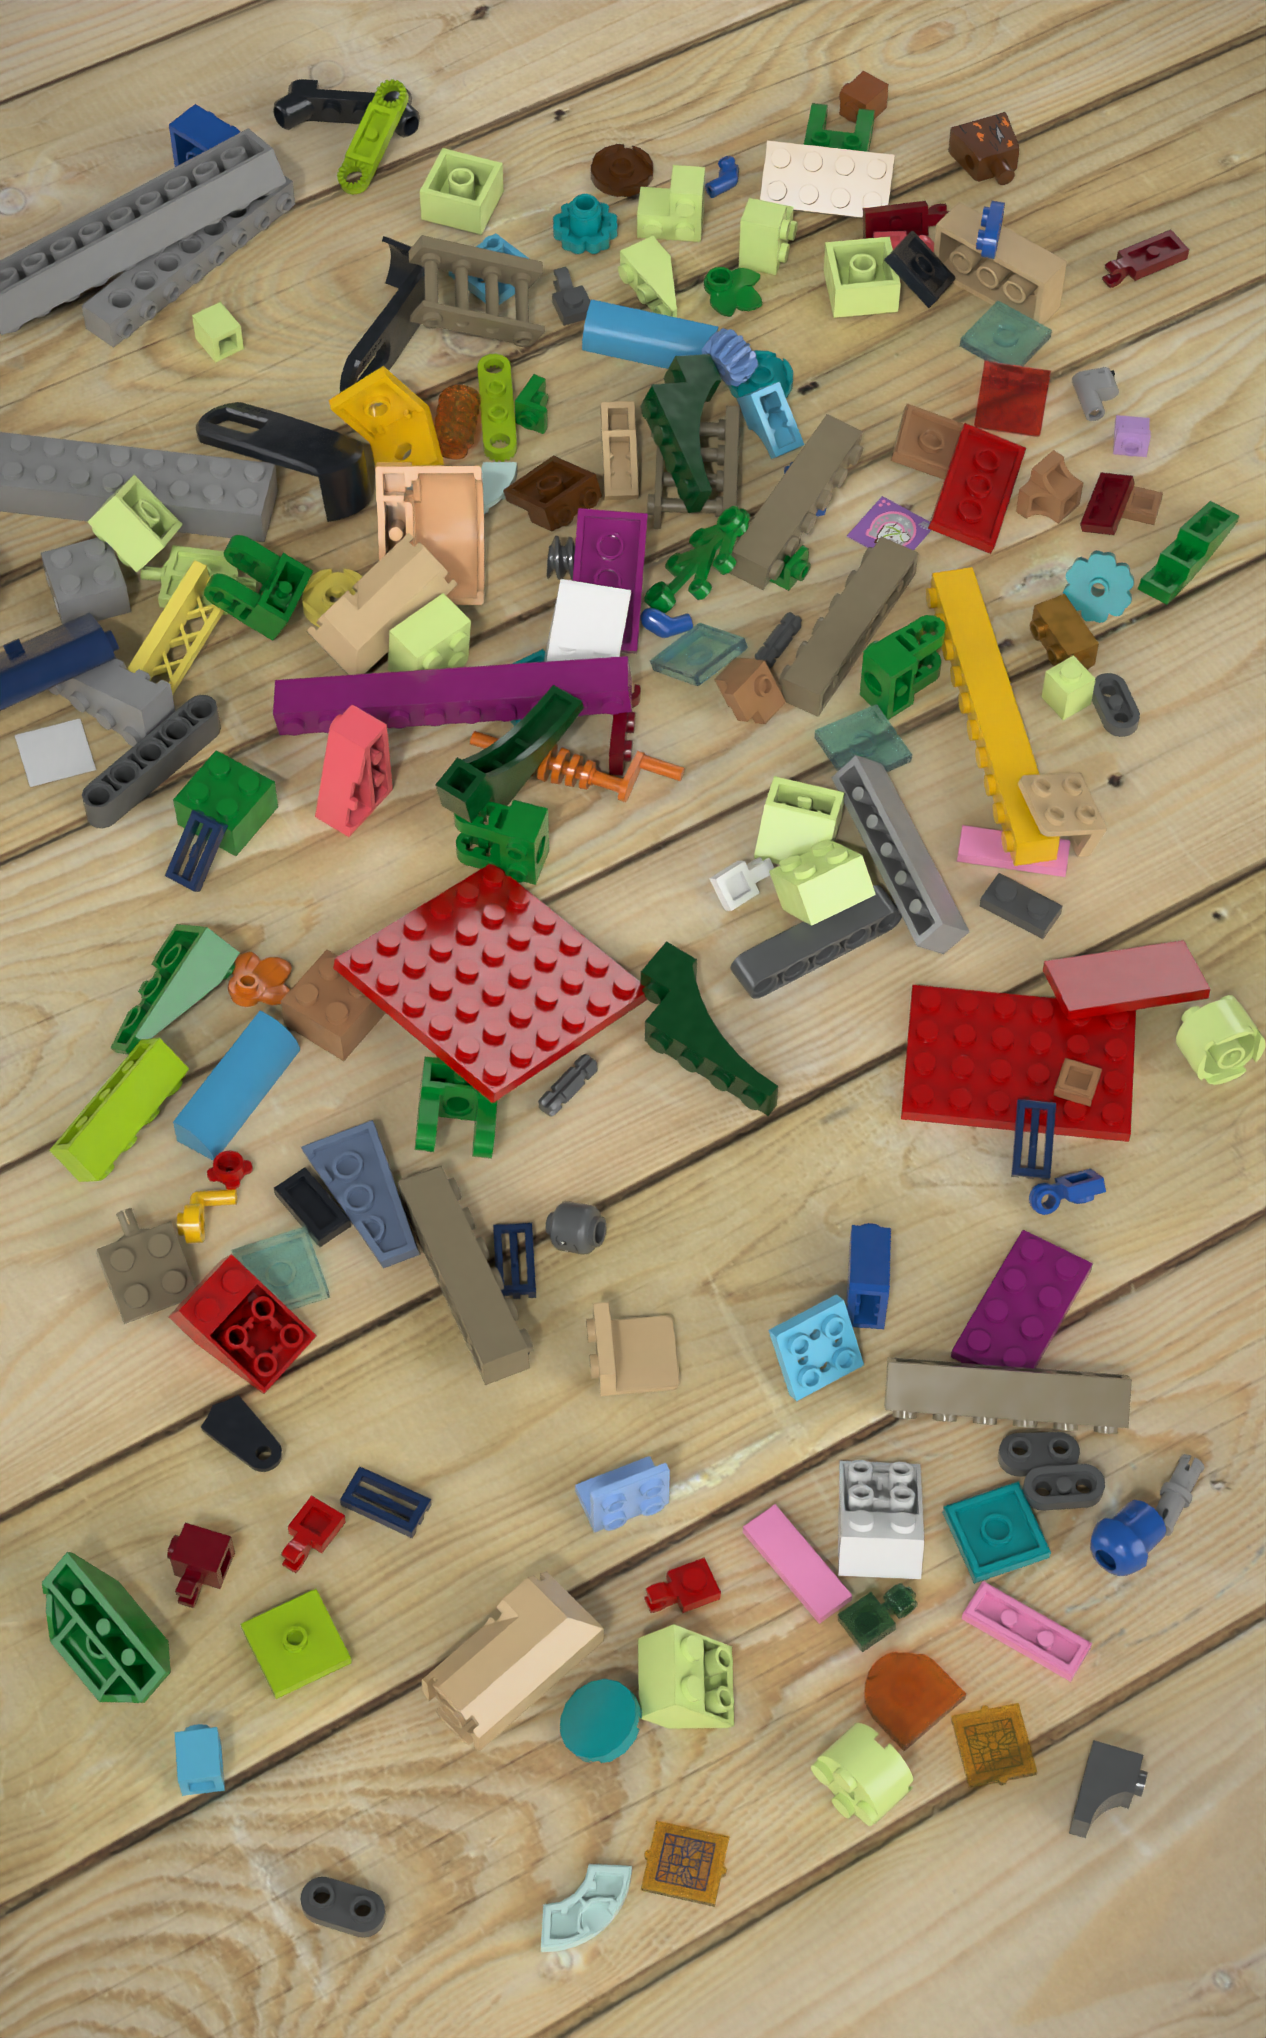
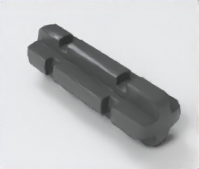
M792 612L785 614L780 621L781 624L775 627L763 643L764 646L755 654V660H764L768 668L771 669L776 662L775 658H779L793 638L791 636H795L800 630L802 619L799 616H795Z
M581 1055L573 1063L575 1067H569L551 1086L552 1091H546L539 1099L538 1107L542 1112H545L550 1117L556 1115L562 1108L561 1103L566 1104L585 1084L584 1079L589 1080L597 1072V1062L589 1055Z

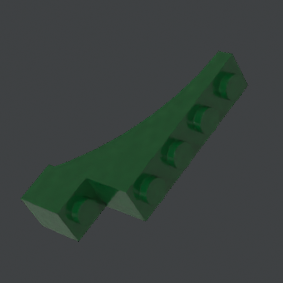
M710 354L675 356L663 378L665 384H652L640 406L642 416L650 427L654 442L660 449L666 469L671 474L677 487L678 495L683 500L688 513L701 512L712 492L704 469L699 437L704 403L711 401L722 381Z
M552 685L530 712L500 739L465 759L457 757L435 784L442 806L470 823L474 821L489 801L508 806L584 709L583 702L557 686Z
M666 941L641 971L640 984L645 986L642 992L645 993V997L650 1002L659 1004L645 1020V1042L657 1053H665L677 1060L685 1070L692 1073L696 1072L705 1077L718 1090L728 1091L738 1097L749 1109L759 1110L769 1116L777 1106L778 1085L757 1072L738 1055L722 1036L700 996L696 982L697 959Z

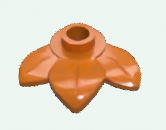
M253 952L243 953L236 958V965L232 972L233 977L230 978L228 983V992L232 1001L242 1007L254 1006L259 1001L269 1005H280L281 1000L291 990L284 985L291 974V963L278 957H268L261 961Z

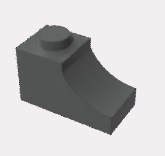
M1093 1740L1069 1834L1086 1838L1092 1823L1101 1814L1109 1809L1120 1806L1129 1809L1134 1795L1142 1797L1148 1774L1147 1771L1140 1770L1143 1754Z

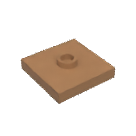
M906 404L891 461L944 480L963 423Z

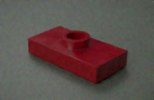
M1100 473L1080 523L1082 532L1115 535L1135 485L1132 475Z

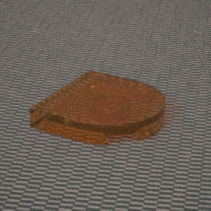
M891 1652L884 1655L869 1670L864 1688L865 1704L871 1717L903 1751L907 1750L964 1701L966 1693L933 1659L921 1653Z

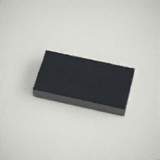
M305 1167L274 1187L276 1197L319 1247H322L351 1227V1220Z

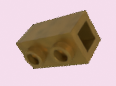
M1063 594L1034 605L1032 621H1030L1029 625L1030 631L1036 641L1040 640L1046 649L1050 663L1056 666L1074 655L1087 670L1094 666L1099 643L1067 596Z

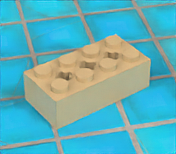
M959 202L936 224L933 253L955 276L956 279L952 283L1039 330L1060 308L1067 261L1003 225L995 259L981 257L982 250H976L979 229H986V227L981 226L982 214Z

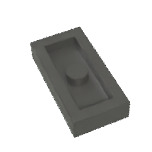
M998 873L980 899V907L1041 939L1045 938L1057 921L1063 907L1001 873Z

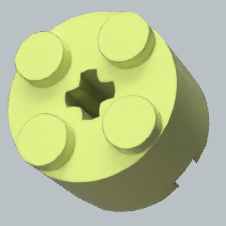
M1233 995L1224 996L1220 1000L1203 1007H1191L1181 1017L1183 1024L1178 1030L1176 1044L1201 1081L1206 1079L1209 1084L1217 1085L1236 1079L1246 1072L1244 1065L1253 1058L1256 1063L1264 1052V1037Z
M855 1723L817 1758V1761L811 1765V1770L815 1777L821 1783L827 1785L835 1795L832 1798V1803L840 1814L848 1819L855 1815L868 1826H872L912 1790L913 1787L909 1785L913 1782V1776L901 1755L890 1743L883 1748L874 1740L879 1735L878 1732L863 1723Z

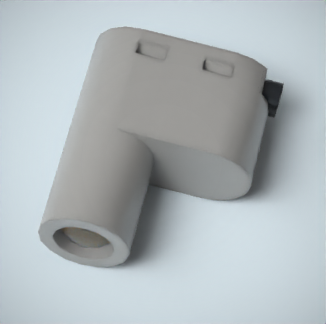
M1102 367L1076 373L1072 377L1074 389L1085 417L1089 421L1101 419L1105 414L1102 401L1111 400L1119 393L1114 379L1115 372L1114 370L1110 371V368Z

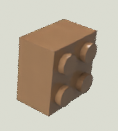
M326 949L281 1000L284 1025L342 1061H345L386 1013L333 969L334 960L337 955Z

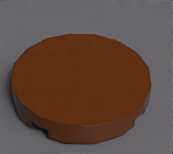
M624 144L604 147L593 157L591 180L594 186L605 194L614 197L636 195L640 193V187H648L653 180V161L648 153L633 145L632 149L624 148Z

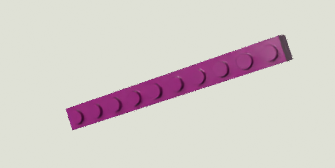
M628 656L282 679L275 680L273 716L279 735L292 736L308 733H329V728L334 718L339 714H343L351 705L387 724V728L402 729L414 726H440L459 723L475 724L477 722L489 721L508 722L523 719L552 685L557 686L583 702L584 709L578 717L595 714L614 715L632 712V677Z

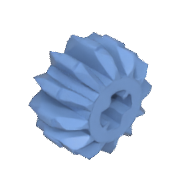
M722 328L720 331L715 332L701 349L702 354L711 355L721 379L729 386L737 387L741 383L746 382L758 367L756 353L751 350L750 344L746 343L741 335L738 336L732 329Z

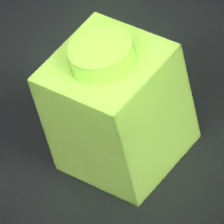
M221 302L192 315L195 338L215 363L244 349L241 326Z
M1073 655L1045 672L1041 697L1062 720H1065L1091 705L1096 678Z

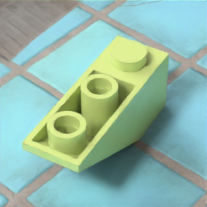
M654 236L620 250L618 273L621 280L633 288L639 301L642 304H646L653 313L677 318L670 254Z

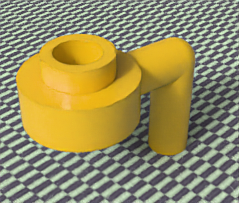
M236 1189L196 1191L192 1193L189 1204L184 1206V1212L177 1214L178 1235L185 1236L187 1244L203 1243L205 1239L204 1207L237 1205Z

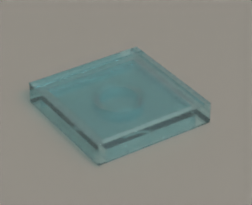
M997 301L961 337L960 347L1015 376L1051 338L1052 330L1008 305Z
M698 623L652 658L650 663L656 672L699 686L748 647L744 637Z
M877 704L815 730L814 738L837 771L856 755L883 764L886 772L910 763L912 760L911 752Z
M306 1226L231 1250L232 1255L290 1310L330 1298L329 1290ZM252 1291L247 1295L248 1302L259 1297ZM256 1305V1312L261 1316L263 1309Z

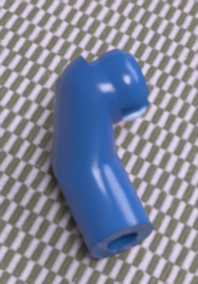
M722 157L718 161L720 167L719 177L705 184L706 192L711 198L732 189L738 183L739 166L735 164L734 157Z
M647 608L640 616L643 626L660 638H668L693 630L692 619L688 613L671 618L658 609Z

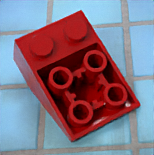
M232 1254L220 1260L168 1316L198 1346L263 1394L267 1392L317 1336Z

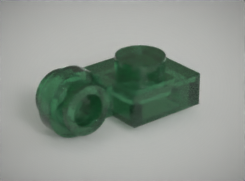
M899 1583L885 1593L883 1596L885 1602L880 1604L873 1593L870 1592L837 1614L838 1622L861 1652H864L896 1630V1623L890 1615H896L901 1619L909 1615L917 1607L916 1593L911 1587H905L903 1583Z

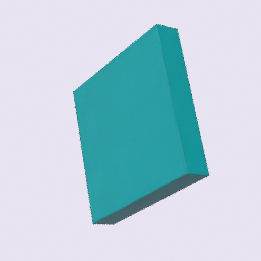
M1019 1481L943 1507L942 1513L974 1584L1050 1558L1051 1551Z

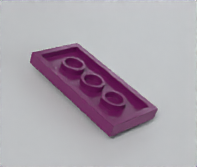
M578 508L572 581L631 590L620 653L637 654L648 514Z
M1022 1230L953 1347L951 1358L961 1363L1036 1368L1088 1278L1093 1263Z

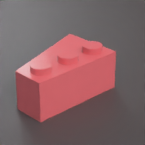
M351 705L343 714L337 715L330 725L315 813L317 819L348 837L355 832L393 790L387 724L354 705Z

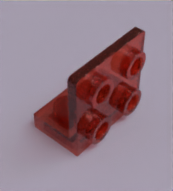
M984 361L974 426L984 430L1039 437L1051 370Z

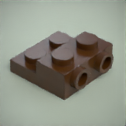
M554 455L503 490L507 502L528 511L532 523L551 532L562 526H568L573 521L574 516L578 514V508H594L599 498L602 497L595 473Z

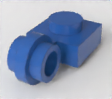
M1092 1169L1054 1178V1184L1040 1183L1031 1190L1029 1204L1037 1213L1048 1215L1056 1211L1061 1199L1064 1198L1074 1204L1090 1202L1094 1200V1195L1106 1192L1104 1178ZM1048 1194L1047 1201L1041 1203L1042 1198Z

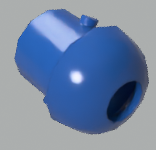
M1132 1500L1112 1519L1104 1518L1096 1524L1090 1542L1093 1558L1101 1568L1112 1575L1128 1576L1147 1566L1148 1553L1165 1537V1523L1153 1507L1144 1501Z

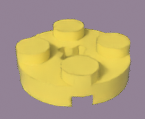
M331 568L312 575L302 596V606L306 618L315 626L320 627L316 622L334 604L330 602V597L340 598L347 591L354 595L356 592L352 587L362 578L359 573L349 569H343L344 573H332Z

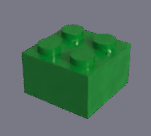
M217 750L173 799L177 824L184 829L192 810H199L204 815L215 818L217 822L228 825L219 848L234 856L241 852L278 808L275 781ZM202 823L199 824L198 829L195 833V835L199 836V833L202 829Z

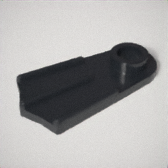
M239 1395L212 1405L207 1418L201 1425V1429L205 1434L255 1471L267 1472L279 1465L283 1456L281 1445ZM261 1453H271L268 1459H258Z

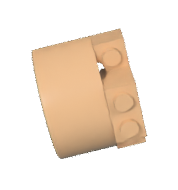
M377 462L375 474L379 561L410 533L414 537L410 543L415 547L420 542L448 571L444 578L447 583L454 579L458 584L446 596L455 605H482L484 603L485 544L481 466H412V462ZM413 484V490H406L407 487H411Z

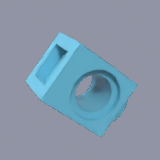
M197 1724L187 1727L185 1731L174 1732L177 1777L182 1796L225 1791L222 1745L218 1728Z

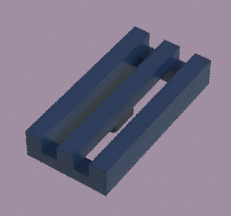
M192 810L165 876L194 892H200L228 825L217 822L215 818L206 816L199 810ZM200 823H202L203 826L199 833L197 841L195 844H193L186 867L183 871V874L180 875L179 871L182 867L184 859L193 841L198 826Z
M1017 1100L1011 1177L1019 1178L1020 1176L1028 1179L1041 1178L1042 1180H1050L1056 1103ZM1025 1109H1032L1027 1168H1020ZM1040 1110H1046L1043 1169L1040 1170L1035 1169Z
M532 1223L493 1225L495 1267L500 1273L503 1285L504 1272L501 1234H509L512 1285H504V1289L501 1290L504 1299L505 1296L521 1299L520 1295L536 1298ZM517 1233H525L528 1284H520Z
M360 1466L340 1498L341 1506L412 1539L418 1524L421 1525L424 1519L425 1512H428L432 1505L430 1498ZM361 1481L417 1506L415 1511L384 1495L377 1494L360 1486ZM353 1495H356V1496H358V1497H361V1498H363V1499H365V1500H367V1501H369V1502H371V1503H373V1504H376V1505H378V1506H380V1507H382V1508H384V1509H386V1510H389V1511H391V1512H393V1513H395V1514H397V1515H399V1516H401V1517H404V1518L408 1519L409 1522H408V1521H405V1520H403V1519H401V1518H399V1517H397V1516H395V1515H392V1514H390V1513H388V1512H386V1511H384V1510H382V1509H380V1508H377V1507H375V1506H373V1505H371V1504H369V1503H367V1502H364V1501H362V1500H360V1499L354 1497Z

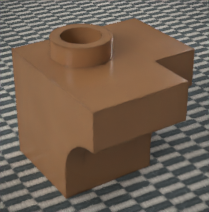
M1053 450L1032 468L1029 481L1019 489L1016 507L1018 514L1026 519L1033 515H1043L1059 524L1080 505L1083 482L1069 472L1064 462V456Z
M735 657L714 679L728 707H731L738 721L748 722L752 718L755 723L766 724L786 702L764 660Z

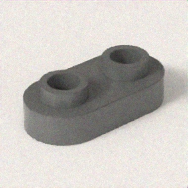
M1113 673L1098 675L1095 679L1092 702L1104 728L1110 734L1118 737L1133 734L1138 728L1140 712L1126 682L1122 677Z
M1063 1432L1013 1433L1002 1440L998 1452V1462L1006 1473L1012 1476L1023 1477L1037 1467L1077 1464L1080 1448L1072 1436ZM1020 1447L1026 1451V1454L1017 1455L1013 1452V1449ZM1062 1447L1066 1450V1453L1058 1454L1053 1448Z
M1089 1464L1043 1466L1032 1469L1026 1475L1022 1490L1029 1505L1037 1510L1088 1508L1096 1505L1101 1500L1105 1488V1479L1100 1470ZM1084 1485L1090 1491L1088 1493H1081L1076 1487ZM1038 1488H1044L1048 1490L1050 1494L1047 1496H1041L1036 1492V1490Z
M317 1877L309 1881L301 1892L300 1900L303 1913L308 1920L315 1924L356 1937L366 1938L378 1933L385 1923L386 1911L383 1900L371 1890L329 1877ZM326 1892L330 1895V1898L326 1903L320 1904L314 1900L316 1895ZM361 1905H367L371 1908V1911L367 1916L361 1917L355 1913L356 1909Z

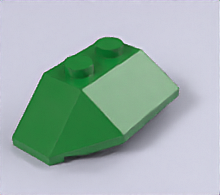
M66 1552L42 1581L43 1594H46V1617L51 1644L99 1702L145 1703L171 1673L169 1641L119 1581L76 1554Z

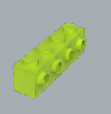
M161 1038L140 1040L49 1151L79 1182L103 1180L114 1169L113 1162L117 1157L135 1144L137 1140L136 1134L143 1125L150 1123L157 1117L160 1112L158 1107L166 1097H170L179 1090L182 1085L181 1079L188 1072L189 1068Z

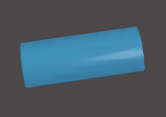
M591 299L584 324L582 350L668 369L675 356L701 355V349L715 332H718V326Z
M262 1011L257 1013L173 1121L178 1142L211 1160H214L219 1153L223 1152L300 1051L299 1044L294 1036L280 1022Z

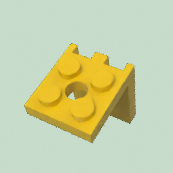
M384 366L329 399L331 410L370 443L375 466L377 462H412V466L444 465L430 407ZM375 403H383V404L380 405V406L372 405V404H375ZM411 450L410 455L403 460L405 453Z

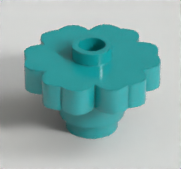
M590 194L576 196L573 201L561 206V213L553 216V237L561 241L564 250L571 251L574 254H581L585 250L591 254H597L601 250L608 249L610 247V240L618 236L617 215L610 213L607 204L599 202Z
M1093 551L1089 560L1078 557L1073 562V565L1067 569L1065 577L1068 584L1065 586L1063 594L1067 596L1076 611L1081 610L1082 618L1085 621L1103 623L1107 620L1109 614L1116 617L1120 616L1125 608L1131 604L1132 595L1129 590L1134 585V577L1130 573V567L1127 563H1116L1114 553ZM1096 583H1100L1105 588L1098 589L1095 588L1093 585Z

